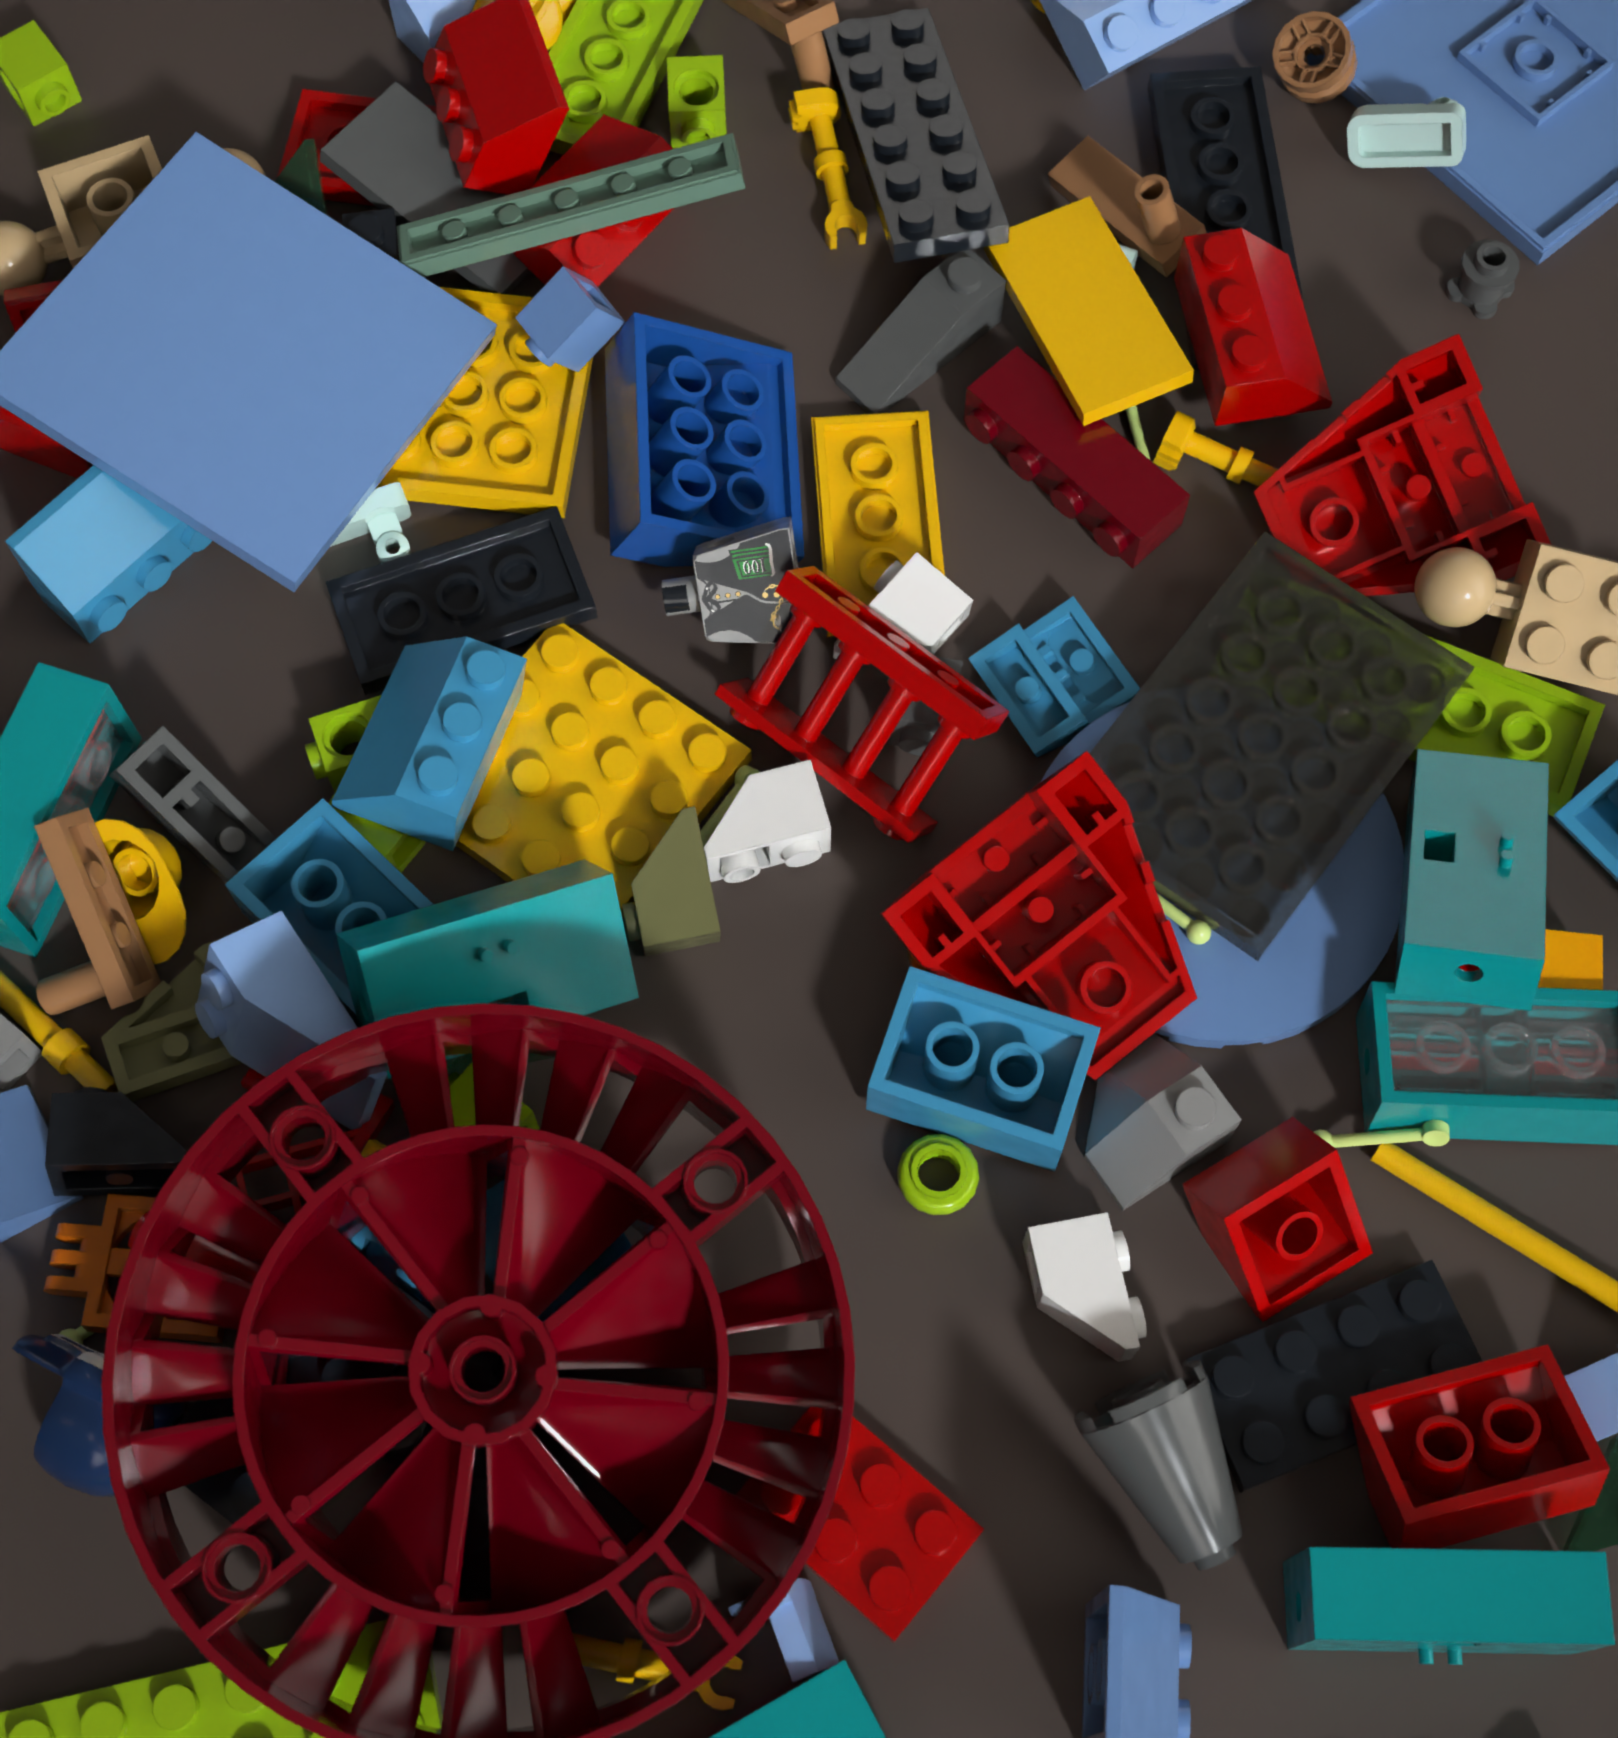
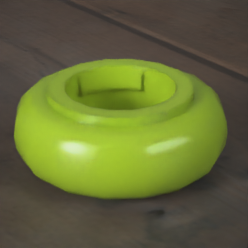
M945 1134L926 1135L913 1141L902 1153L897 1167L898 1186L905 1200L918 1211L933 1216L949 1215L964 1208L975 1195L979 1183L978 1163L971 1149L959 1139ZM931 1158L948 1160L958 1172V1181L952 1188L946 1191L928 1189L919 1178L920 1166Z

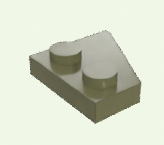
M212 942L201 945L193 953L195 960L169 984L163 980L144 997L143 1004L135 1013L125 1015L101 1037L118 1092H122L132 1102L243 1064L229 1054L219 1036L212 1039L206 1034L196 1015L195 1003L198 1001L201 987V974L204 972L209 944Z

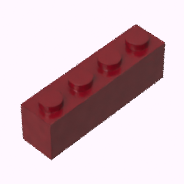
M1018 346L967 387L963 420L971 434L981 443H990L1008 459L1013 471L1020 478L1026 481L1032 480L1044 490L1062 515L1070 519H1077L1093 534L1097 544L1108 555L1113 557L1119 556L1133 569L1182 526L1190 494L1103 419L1083 426L1059 382Z

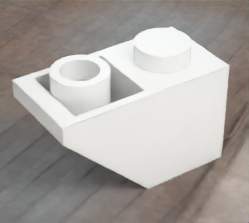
M916 552L904 566L897 560L888 567L874 585L873 589L879 594L868 606L934 655L969 616L973 599ZM839 639L834 643V659H837L841 652L838 646Z
M811 760L748 776L704 846L710 882L721 879L728 883L743 882L757 876L761 869L784 863L788 867L805 866L817 861L822 856V853L831 851V825Z
M1108 1212L1028 1227L1022 1244L1037 1308L1116 1361L1132 1359L1140 1348L1138 1339L1144 1338L1147 1335L1146 1322L1139 1298L1137 1296L1128 1298L1122 1272L1130 1270L1129 1250L1122 1230L1112 1232Z

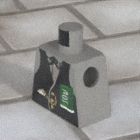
M791 516L779 518L699 544L693 553L694 576L662 580V596L666 615L671 616L701 611L707 641L776 644L793 615L790 611L792 604L775 592L786 571L798 568Z

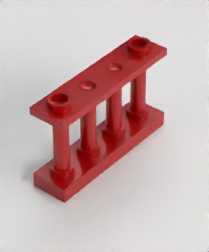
M815 566L787 570L775 592L792 604L790 611L793 615L754 681L747 677L720 684L715 695L731 707L729 710L730 714L738 722L751 729L763 731L800 761L811 760L814 771L874 817V825L887 836L896 840H905L909 843L931 833L938 822L918 806L962 738L976 740L997 732L1010 711ZM823 627L840 640L838 646L841 652L802 717H799L773 696L813 629ZM872 664L889 677L887 683L891 688L852 751L848 754L821 732L862 665ZM921 700L939 714L937 720L940 726L900 789L896 791L869 769L911 702H919Z

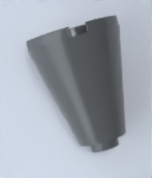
M1195 1360L1181 1363L1187 1375L1186 1377L1170 1382L1165 1370L1153 1373L1094 1402L1100 1414L1098 1417L1092 1420L1090 1416L1080 1411L1075 1415L1074 1422L1079 1433L1175 1559L1181 1564L1194 1562L1197 1570H1206L1229 1560L1236 1554L1233 1543L1242 1537L1243 1531L1208 1376L1201 1361Z

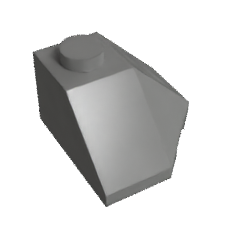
M1154 1033L1097 1079L1084 1159L1121 1211H1124L1229 1142L1242 1119L1202 1065Z

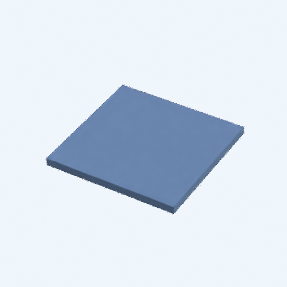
M1360 0L1337 17L1341 19L1351 35L1358 61L1355 77L1341 94L1356 108L1363 105L1429 104L1440 97H1447L1461 104L1466 110V150L1461 162L1456 166L1425 168L1537 266L1618 203V0ZM1312 53L1308 54L1306 57L1309 62L1308 65H1318L1323 61L1325 54L1314 56Z
M195 132L0 350V406L284 587L295 592L495 336L497 324L198 132Z

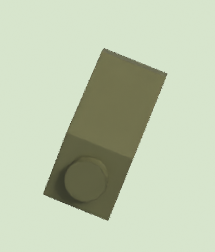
M695 806L683 808L631 883L634 902L622 904L629 942L642 940L645 956L720 942L721 931Z

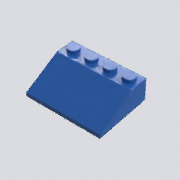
M633 312L605 348L610 556L663 567L694 566L693 553L697 545L779 518L791 516L797 561L799 563L804 558L792 352Z

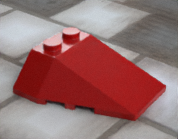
M1459 333L1399 360L1378 382L1358 400L1356 399L1338 418L1314 439L1310 440L1253 492L1293 584L1334 600L1415 592L1416 576L1423 563L1438 551L1454 547L1467 548L1479 553L1489 562L1496 578L1508 580L1516 575L1526 539L1551 545L1534 503L1525 504L1479 399L1483 387Z
M1088 751L1083 752L1019 797L921 875L880 913L918 963L931 973L1100 1027V1033L1086 1074L1094 1080H1097L1197 999L1171 922L1165 917L1153 882L1156 880L1149 861H1145L1132 824L1134 819L1128 802Z

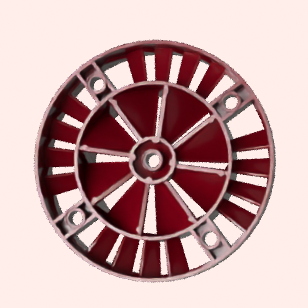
M488 1003L434 1007L388 1017L353 1029L298 1055L259 1081L215 1120L188 1150L159 1191L135 1237L118 1282L107 1328L101 1381L103 1437L110 1481L125 1531L147 1579L173 1620L202 1654L245 1693L284 1719L324 1738H610L640 1725L677 1704L718 1673L758 1633L786 1597L813 1552L834 1502L847 1457L853 1418L855 1350L850 1306L839 1260L823 1218L801 1176L771 1134L740 1101L705 1072L655 1042L622 1027L577 1013L531 1005ZM472 1053L476 1125L455 1127L445 1056ZM528 1053L555 1057L540 1130L519 1127ZM390 1070L411 1138L391 1144L363 1158L321 1102L365 1080L369 1075ZM610 1071L633 1081L634 1084L599 1152L582 1144L581 1140ZM684 1110L716 1135V1137L651 1188L635 1173L681 1111ZM305 1127L323 1129L325 1132V1143L317 1156L309 1160H297L291 1157L289 1145L292 1137L299 1130ZM262 1147L266 1148L307 1201L287 1225L230 1183ZM709 1169L724 1171L731 1177L735 1193L730 1199L722 1203L713 1204L706 1202L698 1196L694 1188L695 1179L700 1173ZM487 1177H505L493 1294L485 1295ZM765 1193L773 1203L795 1245L801 1264L718 1293L710 1270L698 1247ZM366 1225L435 1309L436 1313L430 1319L349 1242ZM630 1226L643 1236L642 1239L542 1322L537 1318ZM198 1235L260 1265L261 1267L253 1283L186 1258L185 1255L195 1236ZM164 1317L238 1330L235 1348L159 1341ZM812 1320L818 1321L821 1348L729 1356L727 1334ZM490 1351L502 1357L505 1363V1374L502 1382L495 1389L489 1392H477L468 1387L465 1381V1369L473 1356L480 1352ZM289 1354L407 1364L409 1376L286 1384ZM701 1368L702 1387L699 1389L559 1377L558 1369ZM233 1398L234 1416L154 1429V1404ZM727 1399L822 1408L818 1436L725 1420ZM427 1421L434 1428L340 1534L327 1520L320 1507L422 1422ZM538 1423L645 1526L626 1546L532 1431ZM486 1447L491 1599L458 1597L475 1448ZM712 1461L803 1496L792 1523L705 1481L704 1478ZM246 1464L249 1476L261 1502L191 1558L174 1521L166 1492ZM681 1519L761 1578L740 1607L727 1621L724 1620L663 1542ZM241 1545L249 1546L257 1553L261 1568L258 1579L251 1587L244 1591L233 1587L225 1576L227 1556L233 1549ZM311 1564L332 1584L275 1660L250 1638L237 1622L305 1566ZM664 1587H676L683 1590L691 1601L689 1620L682 1628L676 1631L665 1632L659 1630L651 1623L648 1617L647 1607L650 1598L656 1591ZM607 1589L669 1671L627 1696L597 1708L565 1610L581 1604ZM374 1607L390 1613V1616L354 1705H351L331 1694ZM520 1623L533 1726L507 1729L502 1626ZM437 1625L454 1627L441 1728L417 1724Z

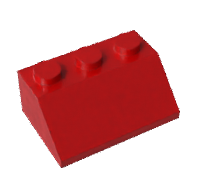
M495 0L443 26L435 48H430L426 53L423 75L425 81L430 85L436 103V115L443 124L449 142V154L452 161L456 163L463 187L510 195L528 190L533 186L569 111V106L530 1Z
M603 115L530 189L672 150L673 148L660 135ZM675 208L513 252V254L544 285L564 266L593 281L599 288Z
M1243 228L1184 236L1174 281L1214 425H1227L1331 408L1333 401L1289 255Z
M1548 1344L1350 1397L1349 1406L1368 1496L1390 1548L1439 1549L1595 1506L1610 1470Z

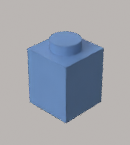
M564 266L515 317L530 336L525 341L527 347L541 362L549 367L557 363L577 373L625 324L624 319L593 281Z

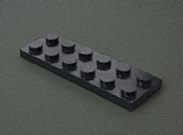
M929 8L917 10L904 9L893 14L864 19L851 18L823 30L822 35L833 78L894 263L1009 243V223Z
M1261 66L1150 73L1147 89L1161 176L1167 179L1174 202L1204 224L1207 233L1243 228L1287 253L1304 305ZM1185 320L1192 368L1199 370Z

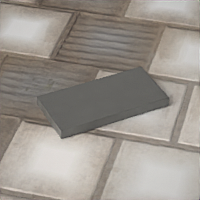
M396 81L320 151V162L378 209L394 208L398 225L507 196L506 194L463 187L456 163L452 161L449 154V142L442 122L438 120L436 113ZM513 253L454 269L482 292L508 295L531 273Z

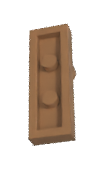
M720 0L791 46L802 90L819 87L834 88L835 82L822 35L823 30L840 23L833 0Z
M1090 136L1082 140L1047 173L1051 186L1071 203L1090 196L1114 237L1127 247L1138 250L1137 255L1166 278L1177 268L1184 236L1207 233L1204 224L1174 202L1169 183L1165 177L1157 174L1141 177Z
M89 808L64 814L35 825V830L90 958L88 962L41 979L36 987L37 998L41 1007L49 1015L56 1016L106 997L112 1010L148 995L161 983V980Z

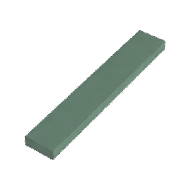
M729 133L397 226L399 261L422 277L746 189L734 134Z

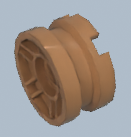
M1311 11L1298 15L1285 24L1276 37L1272 53L1275 69L1283 85L1291 96L1305 103L1319 104L1336 98L1347 89L1355 77L1358 64L1355 45L1348 29L1341 19L1328 12ZM1310 53L1314 56L1325 54L1323 61L1315 66L1308 65L1309 62L1306 58Z

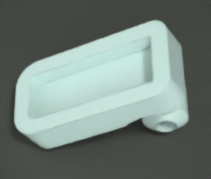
M1447 97L1437 98L1429 104L1363 105L1354 111L1347 126L1349 159L1353 164L1361 168L1456 166L1461 162L1466 150V110L1457 101Z
M395 482L376 488L331 546L371 533L381 563L411 554L409 542L403 535L399 523L411 516L410 507L401 483ZM391 548L400 549L395 554L388 553Z

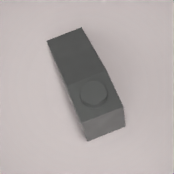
M972 249L955 252L917 283L836 376V385L867 414L887 412L1001 322L1006 280Z
M164 726L155 731L109 775L158 824L225 883L277 839Z

